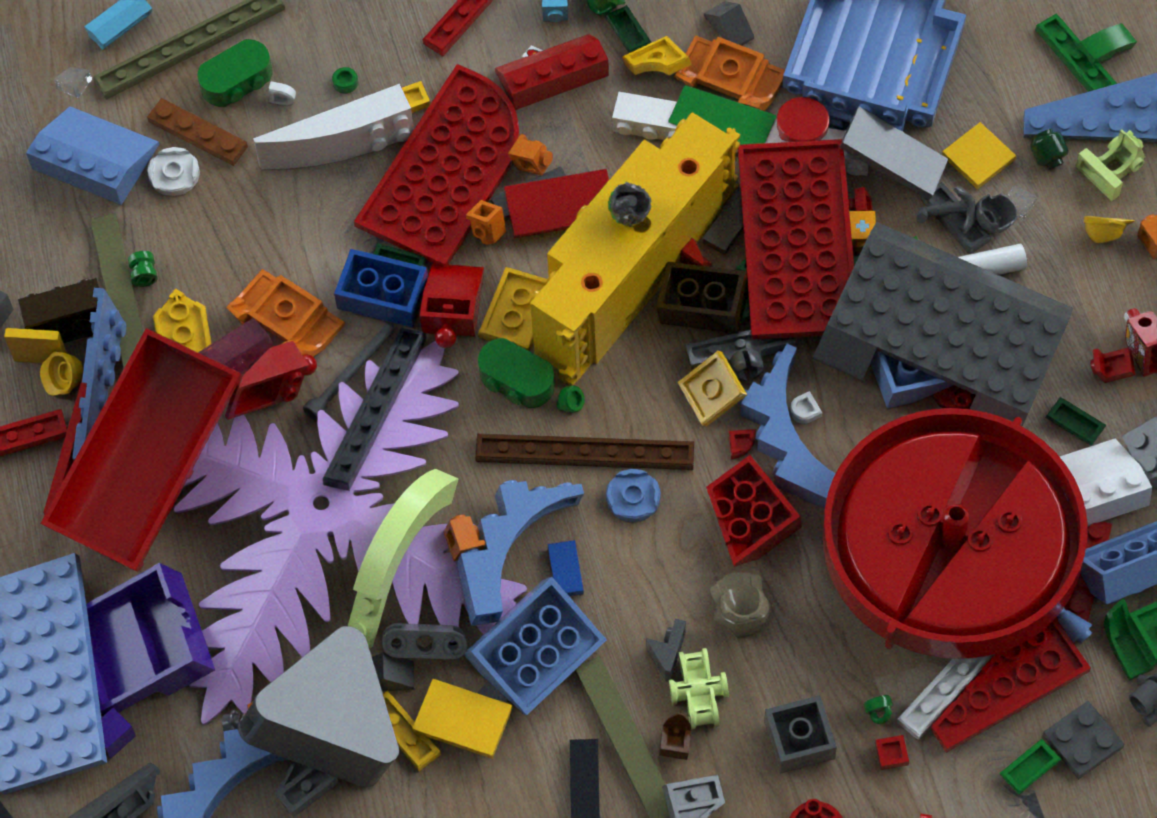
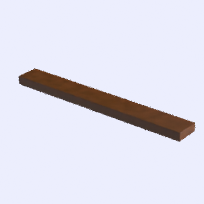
M477 433L475 459L476 462L693 470L694 441Z

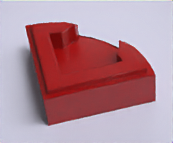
M756 429L729 431L731 459L740 458L751 450L755 443Z

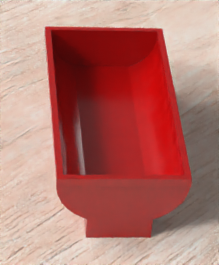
M146 328L40 524L136 572L141 571L144 566V559L185 482L192 476L194 472L193 467L236 387L240 386L243 375Z

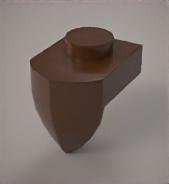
M681 712L670 716L664 722L661 731L659 756L688 759L691 724Z

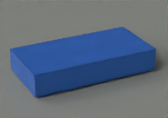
M575 540L548 544L554 580L568 596L584 594Z

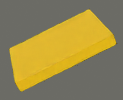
M505 267L478 332L479 338L489 341L505 338L530 351L533 343L530 299L537 290H542L546 285L547 279Z
M432 679L412 731L493 759L513 707L511 704Z

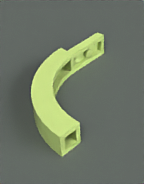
M437 469L428 471L405 490L377 530L363 559L353 587L357 594L348 626L354 627L364 634L369 648H372L374 645L390 586L404 554L424 524L440 509L452 504L458 478Z

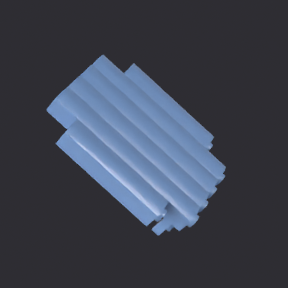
M810 0L783 75V88L792 94H803L802 97L819 101L828 111L829 128L847 131L851 119L859 106L902 132L906 121H910L916 127H932L964 30L966 15L944 9L946 0ZM917 38L922 39V42H917ZM942 45L946 46V50L941 49ZM917 55L915 64H913V58ZM911 74L910 78L908 79V86H906V77ZM897 95L903 96V100L899 101V99H897ZM922 103L928 104V107H923Z

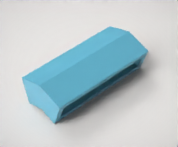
M119 0L84 27L89 37L103 50L152 13V7L146 0Z

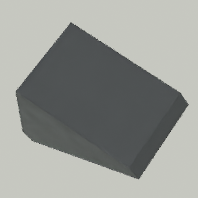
M724 1L704 13V17L723 39L741 46L754 39V34L740 4Z
M384 652L372 657L382 691L414 690V661L391 657Z

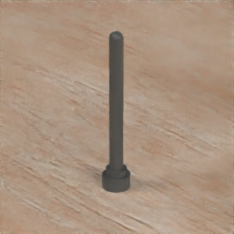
M392 323L384 325L319 398L310 399L303 406L307 416L318 422V411L323 410L326 412L327 404L339 392V383L344 382L346 384L393 333L395 327Z

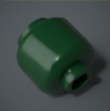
M1051 128L1033 136L1034 141L1031 142L1030 149L1039 166L1048 165L1049 169H1053L1064 163L1062 158L1068 155L1069 150L1059 131L1053 132Z

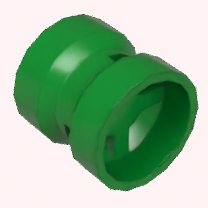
M149 251L132 253L128 257L129 268L132 269L130 274L132 284L138 287H146L157 282V271L153 268L155 264L153 253Z

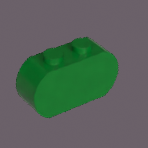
M244 39L202 63L198 69L197 77L203 98L211 105L226 107L231 103L240 101L243 96L253 90L262 88L270 81L273 72L269 51L259 41Z
M505 338L494 339L485 344L480 350L478 356L481 381L488 390L494 393L500 392L507 396L508 400L516 405L522 404L527 408L540 407L553 396L555 390L554 371L551 363Z

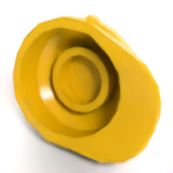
M1084 216L1086 232L1094 243H1105L1120 238L1127 225L1135 222V220Z
M53 351L40 368V377L45 391L52 396L69 394L71 390L81 383L84 367L77 357L65 352Z

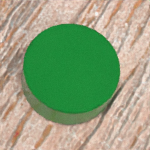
M349 67L337 69L332 76L333 87L339 93L347 94L353 92L358 86L357 73Z

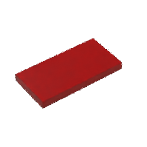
M607 169L505 186L504 193L514 238L568 229L577 219L576 216L579 210L584 205L588 206L609 181Z

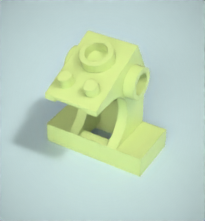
M1121 129L1119 136L1115 137L1108 144L1109 151L1100 157H1096L1087 148L1078 155L1076 168L1111 201L1120 196L1123 184L1120 179L1131 171H1138L1145 162L1143 159L1146 156L1142 151L1144 147L1143 142L1133 136L1134 134L1130 130L1126 133ZM1116 159L1122 166L1114 171L1109 170L1106 165Z

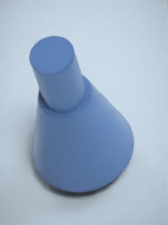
M1063 608L1057 616L1059 623L1073 643L1077 641L1081 644L1092 634L1089 630L1092 624L1071 611H1066Z

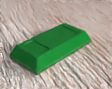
M1040 739L999 774L1020 795L1060 762L1061 758L1043 739Z

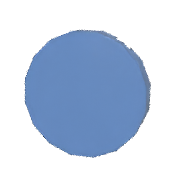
M628 469L621 471L607 485L606 501L608 508L615 517L623 521L639 522L646 520L659 507L661 491L658 482L643 470Z

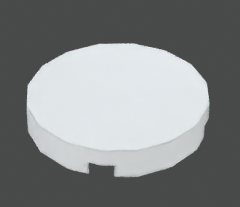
M171 147L158 152L159 155L150 160L147 169L150 184L157 192L163 195L177 196L185 194L198 182L200 175L198 161L195 156L184 148Z

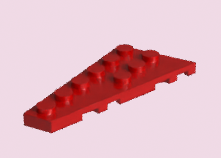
M1055 618L1036 636L1014 648L995 654L983 667L979 675L966 686L962 694L933 723L931 731L947 753L1089 673L1091 667L1057 618Z

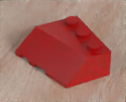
M751 455L706 486L734 567L758 560L802 528L800 515Z

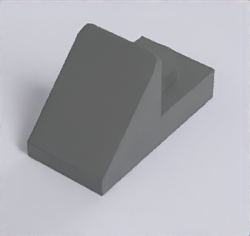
M676 618L673 628H667L664 642L646 638V650L664 680L668 682L672 679L678 660V652L681 650L686 634V621Z

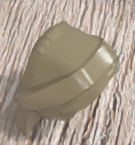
M730 573L725 575L723 579L716 581V585L709 588L716 604L713 619L717 623L728 627L736 637L754 635L763 629V624L767 621L771 612L772 603L763 593L760 574Z

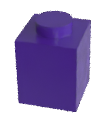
M114 708L101 718L106 755L110 759L136 737L132 726Z

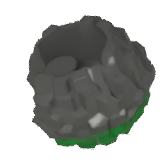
M626 182L618 185L611 192L608 210L617 223L632 227L644 221V218L651 210V197L640 185Z

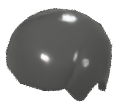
M1000 193L991 197L990 194H987L976 203L975 216L982 229L991 233H1001L1016 221L1017 209L1013 201L1006 195Z

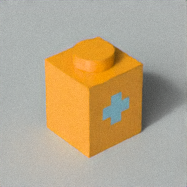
M849 211L853 252L861 253L876 223L875 211Z

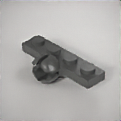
M751 330L685 344V352L692 371L716 351H721L738 380L747 381L744 371H749L751 379H755L762 373V356L777 353L778 351L782 352L786 344L796 347V341L794 337L752 340Z

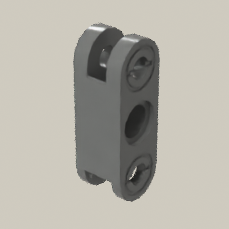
M395 623L387 626L382 634V646L385 653L396 658L453 660L462 657L467 649L464 631L454 625ZM421 636H428L432 639L430 645L423 647L418 645L417 640ZM395 638L400 639V641L397 643L393 642L392 640ZM455 640V644H449L450 641Z

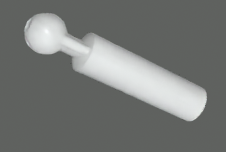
M1021 243L958 257L997 275L1027 269L1026 253Z

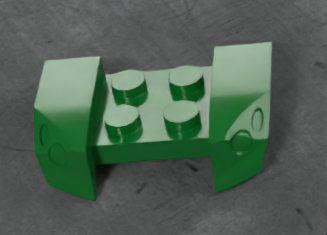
M1123 598L1106 614L1104 629L1111 650L1130 681L1139 675L1154 670L1155 665H1157V601L1129 613L1127 603Z

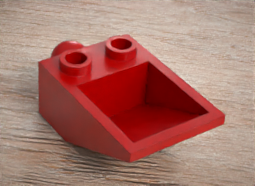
M436 264L431 265L422 297L420 321L422 332L436 334L435 340L440 347H452L456 342L457 336L475 337L484 267L448 265L445 268Z
M293 341L269 348L241 377L243 380L240 386L236 387L230 398L225 414L226 419L229 420L283 401L290 402L298 396L304 376L312 375L316 371V359L308 354L302 355Z

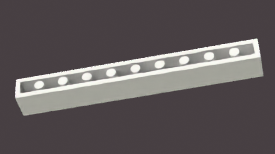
M618 92L612 116L613 131L622 135L643 136L649 140L671 138L675 133L677 125L669 123L668 120L677 102ZM775 119L765 143L788 142L780 139L777 119ZM828 128L826 135L821 140L843 139L846 131ZM844 150L846 172L855 176H867L869 165Z

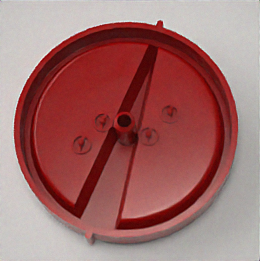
M942 408L915 412L897 418L874 430L849 452L838 468L828 491L824 514L823 546L828 572L841 599L863 624L886 639L885 647L887 649H891L895 644L923 655L952 659L977 658L997 654L1014 648L1036 636L1061 613L1077 585L1086 551L1088 522L1085 504L1077 482L1067 465L1045 441L1021 426L1022 419L1020 417H1016L1012 422L987 412L959 408Z

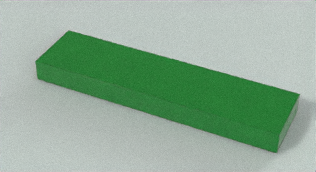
M1057 13L1036 25V32L1088 92L1117 84L1099 62L1092 63L1078 46L1080 43L1079 38Z

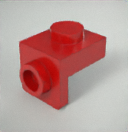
M1129 347L1104 354L1098 348L1093 350L1094 359L1090 361L1093 374L1098 375L1104 383L1135 376L1133 353Z

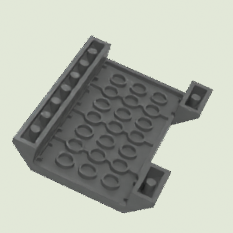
M876 222L830 317L813 359L863 381L875 351H878L975 394L976 396L970 406L971 410L994 414L1012 422L1016 417H1020L1022 419L1021 426H1023L1069 322L1073 308Z

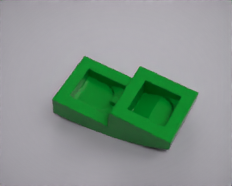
M1121 23L1094 33L1080 41L1078 46L1092 63L1110 60L1115 52L1132 49L1137 41Z

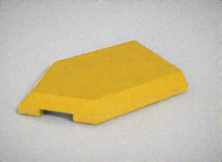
M175 288L169 295L168 301L153 315L155 332L209 358L213 355L206 307L186 297L184 293Z

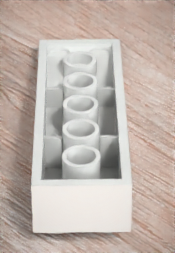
M400 84L253 138L261 170L290 169L317 166L346 160L372 151H380L388 145L406 141L413 132L414 126L411 107Z

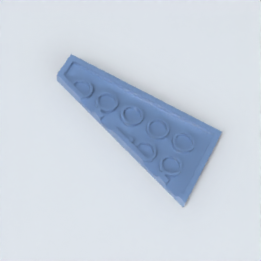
M1157 73L1025 109L1023 138H1033L1034 135L1052 128L1053 132L1059 131L1064 139L1112 141L1115 137L1119 136L1122 129L1126 133L1130 130L1134 134L1133 136L1137 139L1139 138L1142 142H1157Z
M94 287L93 297L97 298L98 301L96 312H91L90 315L93 337L87 340L82 383H87L86 397H80L79 402L83 420L82 423L79 422L76 426L73 460L78 455L109 397V387L113 386L115 380V362H118L120 359L121 349L119 345L121 337H124L126 334V322L104 288Z

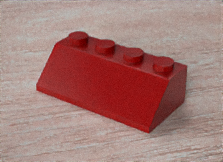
M587 34L496 67L495 72L506 95L509 97L515 110L609 76V62L599 39L591 34Z

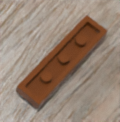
M163 98L159 100L147 116L149 123L232 166L237 163L248 148L247 142Z

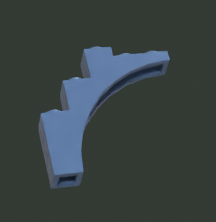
M786 344L782 352L778 351L772 363L774 367L771 373H765L761 384L753 382L749 390L744 389L747 396L738 402L741 405L740 416L761 425L755 437L758 440L757 451L778 460L772 473L775 475V486L825 509L828 491L836 473L825 467L810 453L800 440L791 422L786 403V387L788 377L796 361L797 348Z
M509 480L499 485L495 499L500 516L497 514L484 516L480 519L477 526L480 534L479 541L485 540L486 546L481 551L479 549L464 551V553H461L456 564L471 626L499 621L503 613L500 592L501 573L506 554L511 545L526 528L538 519L556 510L579 505L584 495L582 484L572 485V483H563L557 487L547 489L544 486H539L530 491L526 481L517 482L516 480Z
M238 729L223 731L224 741L220 742L222 759L192 763L193 773L189 774L191 791L162 795V806H157L158 818H211L220 802L239 783L267 766L288 759L247 744L241 738Z

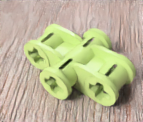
M702 648L701 652L684 654L683 651L678 652L683 681L675 682L674 680H669L672 705H677L680 701H687L691 730L696 729V726L707 724L719 726V714L715 696L723 695L724 698L729 697L726 673L721 672L720 676L711 677L707 648Z

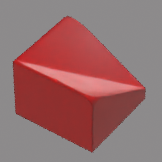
M691 238L681 250L682 264L711 267L713 264L701 255L694 238Z

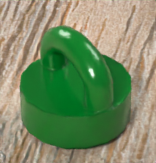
M578 386L563 387L559 393L557 409L567 413L579 412L585 402L584 393Z
M889 695L869 699L863 704L866 714H870L871 720L876 724L886 723L892 715L891 708L893 703ZM877 712H885L882 717L877 716Z

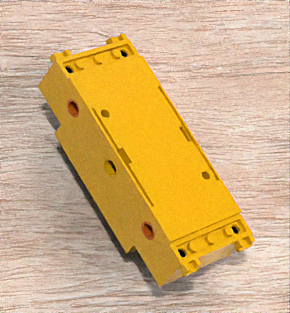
M692 112L686 120L682 119L678 123L675 133L671 138L667 137L662 142L660 149L644 139L589 205H584L579 210L576 216L577 219L547 253L549 277L546 285L541 291L537 290L530 299L534 353L559 369V378L564 384L568 383L573 386L592 363L597 364L661 288L667 262L681 263V250L691 238H694L696 243H698L722 212V207L738 188L736 182L739 176L734 173L735 151L740 146L738 142L740 134L736 132V129L727 128V133ZM626 182L640 185L641 188L645 189L652 201L651 210L644 218V221L632 227L617 223L608 210L611 192L618 185Z

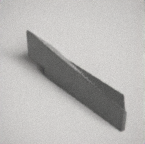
M152 763L146 764L68 818H136L154 804L155 793L153 790L156 776L160 774L159 768Z

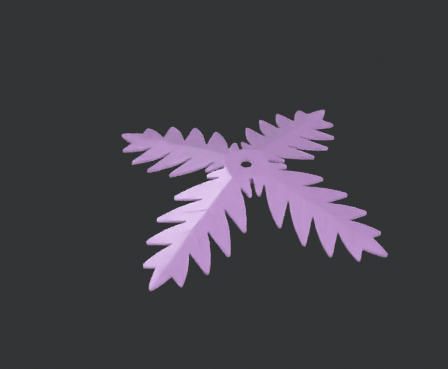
M436 341L421 350L350 491L323 485V477L347 432L325 411H318V431L321 445L328 461L324 460L318 453L312 452L311 460L315 470L314 474L309 473L307 462L303 455L298 457L295 470H293L285 440L274 423L269 425L260 458L254 434L244 414L234 418L226 446L224 445L218 423L216 424L193 467L194 472L190 479H187L184 486L202 478L204 479L174 507V512L181 513L194 510L237 492L209 518V525L226 523L245 517L270 504L272 505L261 515L262 520L274 518L284 512H289V515L272 521L264 527L267 533L281 534L263 539L244 548L220 565L223 571H258L259 573L230 583L199 603L201 609L242 610L202 630L208 649H225L212 658L215 671L189 685L190 688H207L201 715L203 725H207L216 718L231 701L243 715L248 711L247 704L252 702L253 664L270 683L284 673L283 658L275 627H277L301 657L310 652L307 623L296 589L325 622H329L331 619L327 584L316 551L331 564L334 558L328 537L334 535L337 550L342 560L347 558L349 542L351 541L359 571L377 530L394 505L386 504L371 508L383 500L381 493L355 496V492L371 491L380 487L378 482L363 478L395 475L426 465L425 459L387 450L417 447L448 437L446 431L405 422L432 418L459 407V403L456 401L422 394L441 387L459 374L456 369L440 366L445 348L440 347ZM370 360L366 362L365 367L367 392L380 369ZM340 382V407L345 424L349 429L363 399L347 384ZM326 497L330 502L329 506L325 510L315 509L313 503L316 498ZM447 524L422 527L404 554L392 583L395 594L408 624L419 623L424 585L427 587L430 603L440 625L459 627L462 604H464L467 610L456 565L458 561H453L450 552L445 553L449 550L443 533ZM501 579L500 592L503 613L500 619L517 604L514 600L527 592L525 585ZM497 622L476 625V627L484 635Z

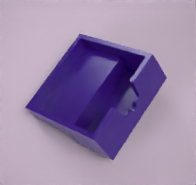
M158 563L86 604L101 713L106 714L112 708L119 713L157 691L170 696L215 671L182 573Z

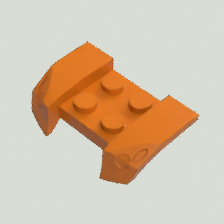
M695 35L686 52V55L690 58L691 65L677 71L674 75L678 81L681 80L687 86L696 88L698 84L739 99L738 103L765 111L775 100L783 84L785 70L769 64V60L765 59L764 54L721 37L709 41Z
M264 269L226 307L243 327L252 320L283 340V343L293 341L302 355L308 354L313 357L323 351L345 326V322L330 313L321 300L284 276L274 277Z

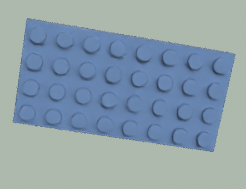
M76 553L0 577V793L5 795L107 763L80 556Z

